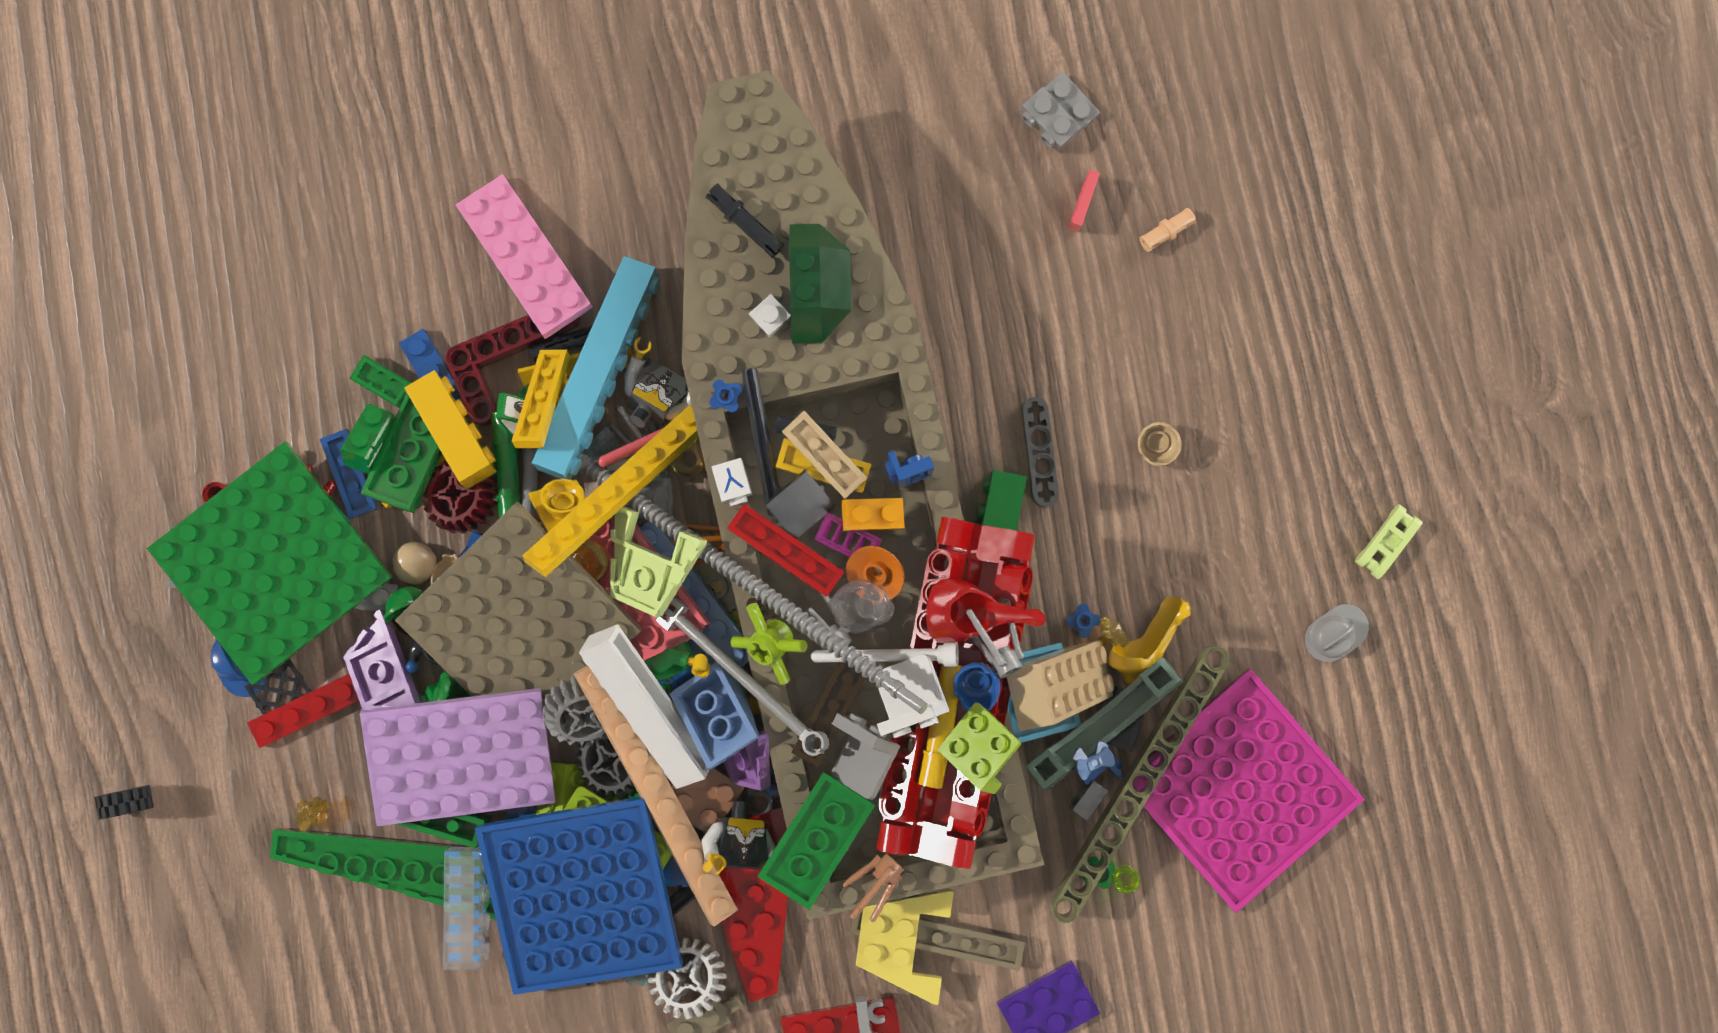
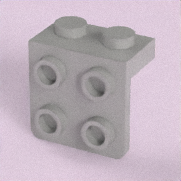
M837 713L832 725L846 732L849 736L835 762L831 775L864 798L873 800L886 777L900 745L888 739V734L881 736L878 727L871 725V727L866 726L868 722L866 719L853 713L849 717Z

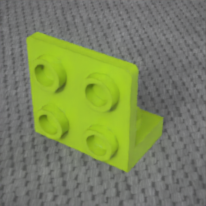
M974 703L937 750L979 791L995 794L1002 786V783L995 776L1019 748L1021 741L980 703Z

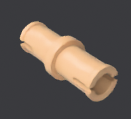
M1185 208L1171 219L1160 221L1158 227L1139 237L1142 247L1145 251L1150 252L1167 240L1172 241L1177 237L1176 234L1196 223L1195 215L1189 208Z

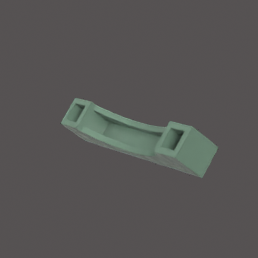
M1161 657L1105 707L1065 738L1044 751L1026 767L1044 790L1051 789L1075 769V760L1072 758L1076 747H1080L1087 757L1092 756L1095 753L1097 740L1107 744L1184 681L1168 661Z

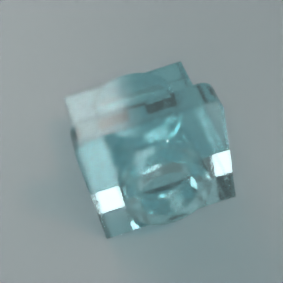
M606 427L592 440L589 448L584 449L583 452L588 455V458H592L594 462H597L599 455H605L616 446L614 441L618 436L610 428Z

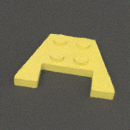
M946 889L941 892L919 894L914 897L888 901L875 922H871L870 917L877 904L866 906L862 913L856 966L934 1005H938L942 977L912 972L920 914L950 918L954 891Z

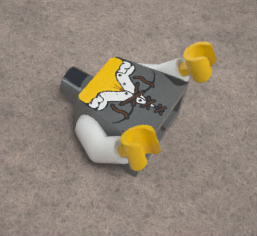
M639 337L634 342V348L637 352L635 356L631 357L624 375L625 393L629 397L628 407L634 410L630 420L640 428L645 427L649 420L657 425H664L668 420L672 421L689 405L692 406L687 382L684 377L649 357L644 360V355L652 350V343L649 342L648 348L645 351H641L638 349V344L641 341V337Z

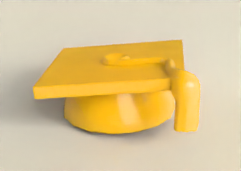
M577 479L553 480L547 483L541 490L528 493L547 533L586 498L583 488L579 485Z

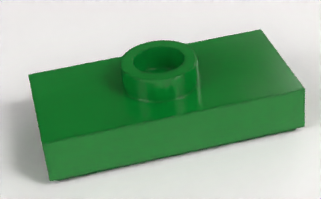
M366 355L362 356L349 378L400 408L406 394L404 387L411 384L410 381Z

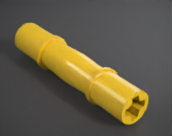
M941 664L938 681L950 712L937 716L939 722L929 726L926 750L923 749L922 751L924 754L918 784L938 789H942L948 760L937 749L954 729L957 702L959 700L954 695L955 675L962 668L961 665H958V667H944V664Z

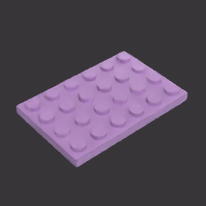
M541 688L361 710L360 720L376 825L383 826L555 803L556 798L547 729L544 724L542 711L543 698Z

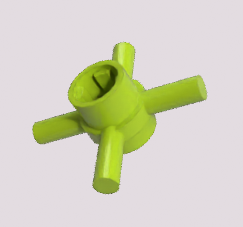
M751 603L746 609L756 632L751 637L733 636L731 646L733 648L748 649L750 656L759 664H771L779 684L784 685L790 681V677L781 657L786 651L805 652L807 650V642L805 640L793 639L790 628L780 620L773 619L766 624L758 604Z

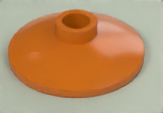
M877 546L859 548L850 556L846 564L848 582L865 599L875 602L889 601L896 597L903 588L905 581L903 567L899 560L886 549Z

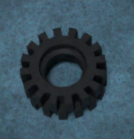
M150 785L94 797L98 820L154 808Z

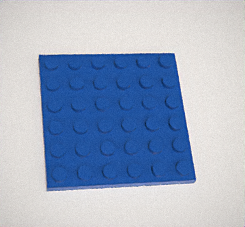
M636 797L478 825L475 828L513 995L661 972L682 967L681 951L652 819L643 798Z

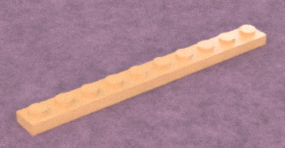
M585 666L573 673L640 797L645 800L652 819L705 916L712 926H716L738 911L720 876L716 875L715 868L713 867L709 872L703 870L706 860L702 843L660 765L649 754L645 744L634 733L630 723L622 712L617 709L607 691L601 687L599 680L589 666Z

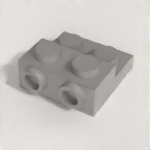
M1063 71L1047 86L1042 87L1028 99L1020 110L1023 121L1030 128L1035 127L1041 134L1040 138L1043 143L1050 149L1054 148L1057 152L1100 114V111Z

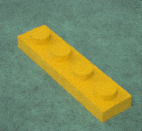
M540 350L512 438L515 448L544 447L570 361V355L567 350Z

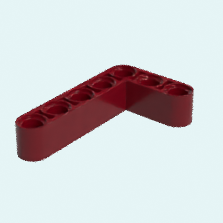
M529 314L457 344L446 353V362L461 399L469 413V417L476 423L484 426L492 425L491 413L497 412V404L482 368L529 349V345L552 339V335L545 339L541 333L534 332L535 323ZM581 316L552 335L558 334L560 336L574 330L581 323ZM515 331L520 332L519 341L516 344H509V335ZM488 342H493V352L486 356L483 355V346ZM466 353L468 357L466 364L458 367L456 364L458 355ZM472 379H477V390L469 393L467 391L468 382ZM482 405H488V416L480 419L477 414L478 409Z

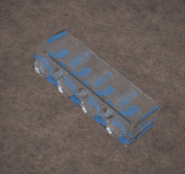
M450 847L444 851L443 970H479L485 964V961L489 959L490 947L489 943H485V931L489 930L490 916L489 913H485V902L489 901L490 891L488 884H486V874L479 847L476 849L472 847Z

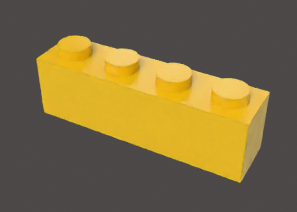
M434 370L404 387L459 483L466 490L497 472L492 464L496 461L488 446L484 448L481 446L478 439L482 438V435L473 422L468 424L464 416L469 413L460 399L454 400L451 393L455 389L446 376L441 378Z

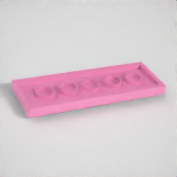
M503 174L456 204V207L545 339L593 308Z

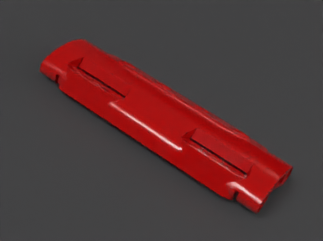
M941 517L936 542L937 548L929 555L926 564L910 649L938 648V645L944 644L938 643L929 636L926 623L927 601L932 586L941 579H963L967 558L965 582L976 585L981 591L989 594L997 602L1006 604L1010 601L1011 606L1027 610L1033 581L1030 561L1035 535L973 524L955 518ZM948 558L949 565L948 568L944 571L943 564L944 561ZM1008 623L993 627L987 632L997 650L1004 646H1009L1010 650H1014ZM1014 623L1020 644L1024 623ZM972 638L958 643V665L964 666L972 662H982L992 668L991 663ZM932 661L937 678H939L941 664H938V661ZM999 677L1001 691L997 703L989 712L1005 726L1011 693L1007 677ZM960 700L957 702L954 728L968 712L962 708ZM919 723L910 726L912 732L896 738L892 736V741L900 745V748L883 782L879 809L884 818L881 821L876 849L897 855L910 854L958 868L971 869L976 840L982 834L986 824L991 793L981 792L975 787V793L971 796L969 792L971 782L955 766L947 761L942 789L924 786L918 819H916L922 785L918 784L924 754L922 751L923 749L926 750L929 726L921 728ZM910 739H912L913 741V748L911 751H909L908 749V742ZM904 769L907 772V779L905 782L902 779V772ZM898 799L901 802V809L899 812L896 809V803Z

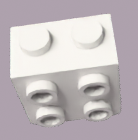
M922 654L883 669V672L889 671L891 678L900 680L905 684V688L928 703V707L924 713L919 714L899 698H893L885 688H878L889 720L877 724L881 736L891 732L894 738L912 732L911 725L919 723L920 727L924 728L938 723L937 716L950 712L929 655Z

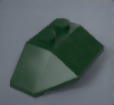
M790 224L789 270L792 344L823 343L852 311L850 250L821 224Z

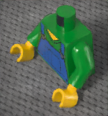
M688 641L665 649L663 652L644 661L672 702L673 700L669 693L694 676L707 677L710 671L707 657L704 654H697L694 657Z

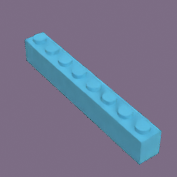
M626 256L623 257L554 411L544 447L538 448L533 458L532 464L539 471L560 479L569 480L579 472L582 463L581 455L584 449H588L593 439L592 430L604 415L605 407L603 405L607 396L611 397L615 390L616 381L614 380L618 371H622L626 365V353L629 346H633L638 337L639 330L637 328L640 321L645 320L650 309V304L648 303L652 294L656 295L659 290L661 279L656 267Z

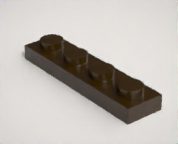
M839 662L806 724L808 729L811 728L813 731L824 732L829 739V746L839 729L832 725L836 714L846 716L865 680L862 677V672L857 673L855 667L850 668L848 666V662ZM820 738L815 740L817 748H821ZM798 739L791 753L819 767L828 749L822 755L811 756L804 752L802 741Z

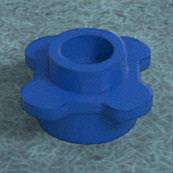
M721 379L716 380L713 383V397L709 400L710 406L713 409H718L719 407L727 409L729 412L737 411L739 408L737 402L739 395L742 393L741 385L738 383L727 384ZM724 393L729 395L727 399L723 398Z
M1080 604L1077 607V611L1067 617L1066 622L1069 627H1073L1078 631L1080 637L1087 638L1093 627L1100 625L1101 618L1099 615H1094L1089 610L1087 604ZM1085 618L1086 623L1083 624L1081 622V619Z

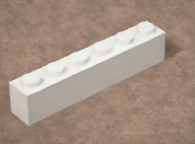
M617 624L589 635L579 654L582 656L584 663L589 666L597 677L601 687L612 698L617 709L622 712L630 723L634 733L645 744L649 754L660 765L665 776L670 779L676 789L704 780L709 770L676 706L620 626Z

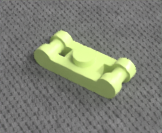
M1400 504L1390 512L1387 520L1355 559V563L1359 566H1365L1371 570L1370 574L1376 579H1380L1386 573L1423 522L1416 516L1411 517L1407 514V509ZM1398 522L1405 526L1403 532L1395 527ZM1376 551L1384 556L1380 562L1372 558Z

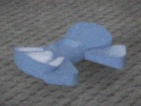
M1100 740L1096 742L1094 755L1087 757L1080 747H1076L1072 758L1075 760V770L1083 780L1088 778L1091 771L1101 766L1112 767L1115 764L1113 753L1108 749V745Z

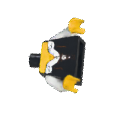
M733 801L732 818L716 819L715 823L711 825L703 837L702 847L706 860L703 870L705 872H709L713 867L716 870V875H719L725 867L761 870L775 849V845L765 827L764 821L749 819L750 802Z

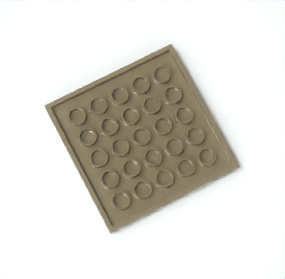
M516 502L395 621L471 696L541 688L544 704L546 694L551 693L552 686L560 687L561 679L570 681L571 676H574L573 673L587 666L579 652L589 635L618 624L629 641H631L642 630V627L614 598L610 597V594L571 555L546 578L525 563L522 555L547 534V531L519 502Z

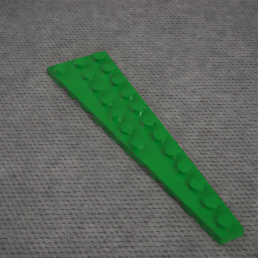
M282 828L273 829L270 859L306 869H315L317 872L328 875L341 876L357 883L363 882L374 885L376 888L396 891L403 893L405 896L445 907L462 909V911L474 914V909H485V917L496 920L485 872H474V865H483L482 858H474V850H480V848ZM463 850V858H451V851ZM451 865H463V872H451ZM486 879V887H474V880ZM451 880H463L462 887H451ZM451 894H462V901H451ZM474 894H485V901H474Z

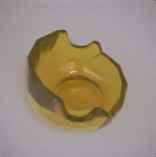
M587 539L571 554L596 581L605 574L608 566V557L605 549L598 542Z

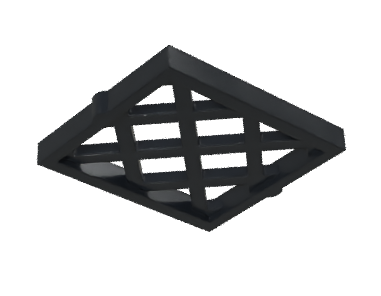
M288 659L276 669L278 670L283 667L281 675L270 673L266 677L264 686L252 685L251 683L245 686L256 707L259 708L263 715L267 713L264 709L265 705L272 706L274 709L282 706L280 704L281 694L291 696L290 702L295 700V697L303 696L304 694L296 693L298 683L302 684L306 694L311 692L304 681V677L300 675L291 659ZM287 666L292 669L295 678L285 676ZM270 678L280 679L278 689L269 688ZM284 680L294 682L292 692L283 690ZM254 689L263 690L261 700L253 693ZM268 691L277 693L275 703L266 701Z

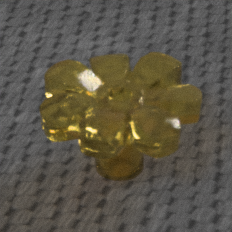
M1108 616L1103 617L1099 621L1103 628L1101 629L1102 636L1098 640H1100L1103 647L1112 643L1114 646L1119 644L1122 648H1125L1129 644L1128 635L1122 631L1125 627L1120 621L1115 623V620Z
M314 797L311 803L305 799L301 800L297 804V808L301 812L295 815L294 820L298 822L297 827L301 831H306L308 828L313 829L318 826V820L324 822L329 815L325 811L329 808V803L321 797Z

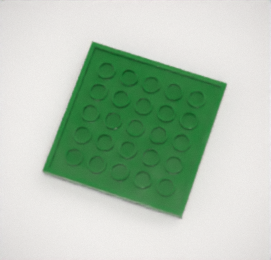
M288 442L280 444L146 548L252 685L258 684L393 578Z

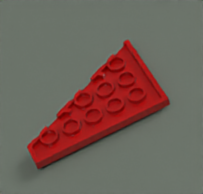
M782 806L749 817L750 820L764 821L765 827L776 847L787 830ZM706 833L698 835L701 843ZM725 867L719 876L738 911L723 920L721 924L747 997L751 1003L774 995L778 991L789 897L760 879L758 874L761 870Z

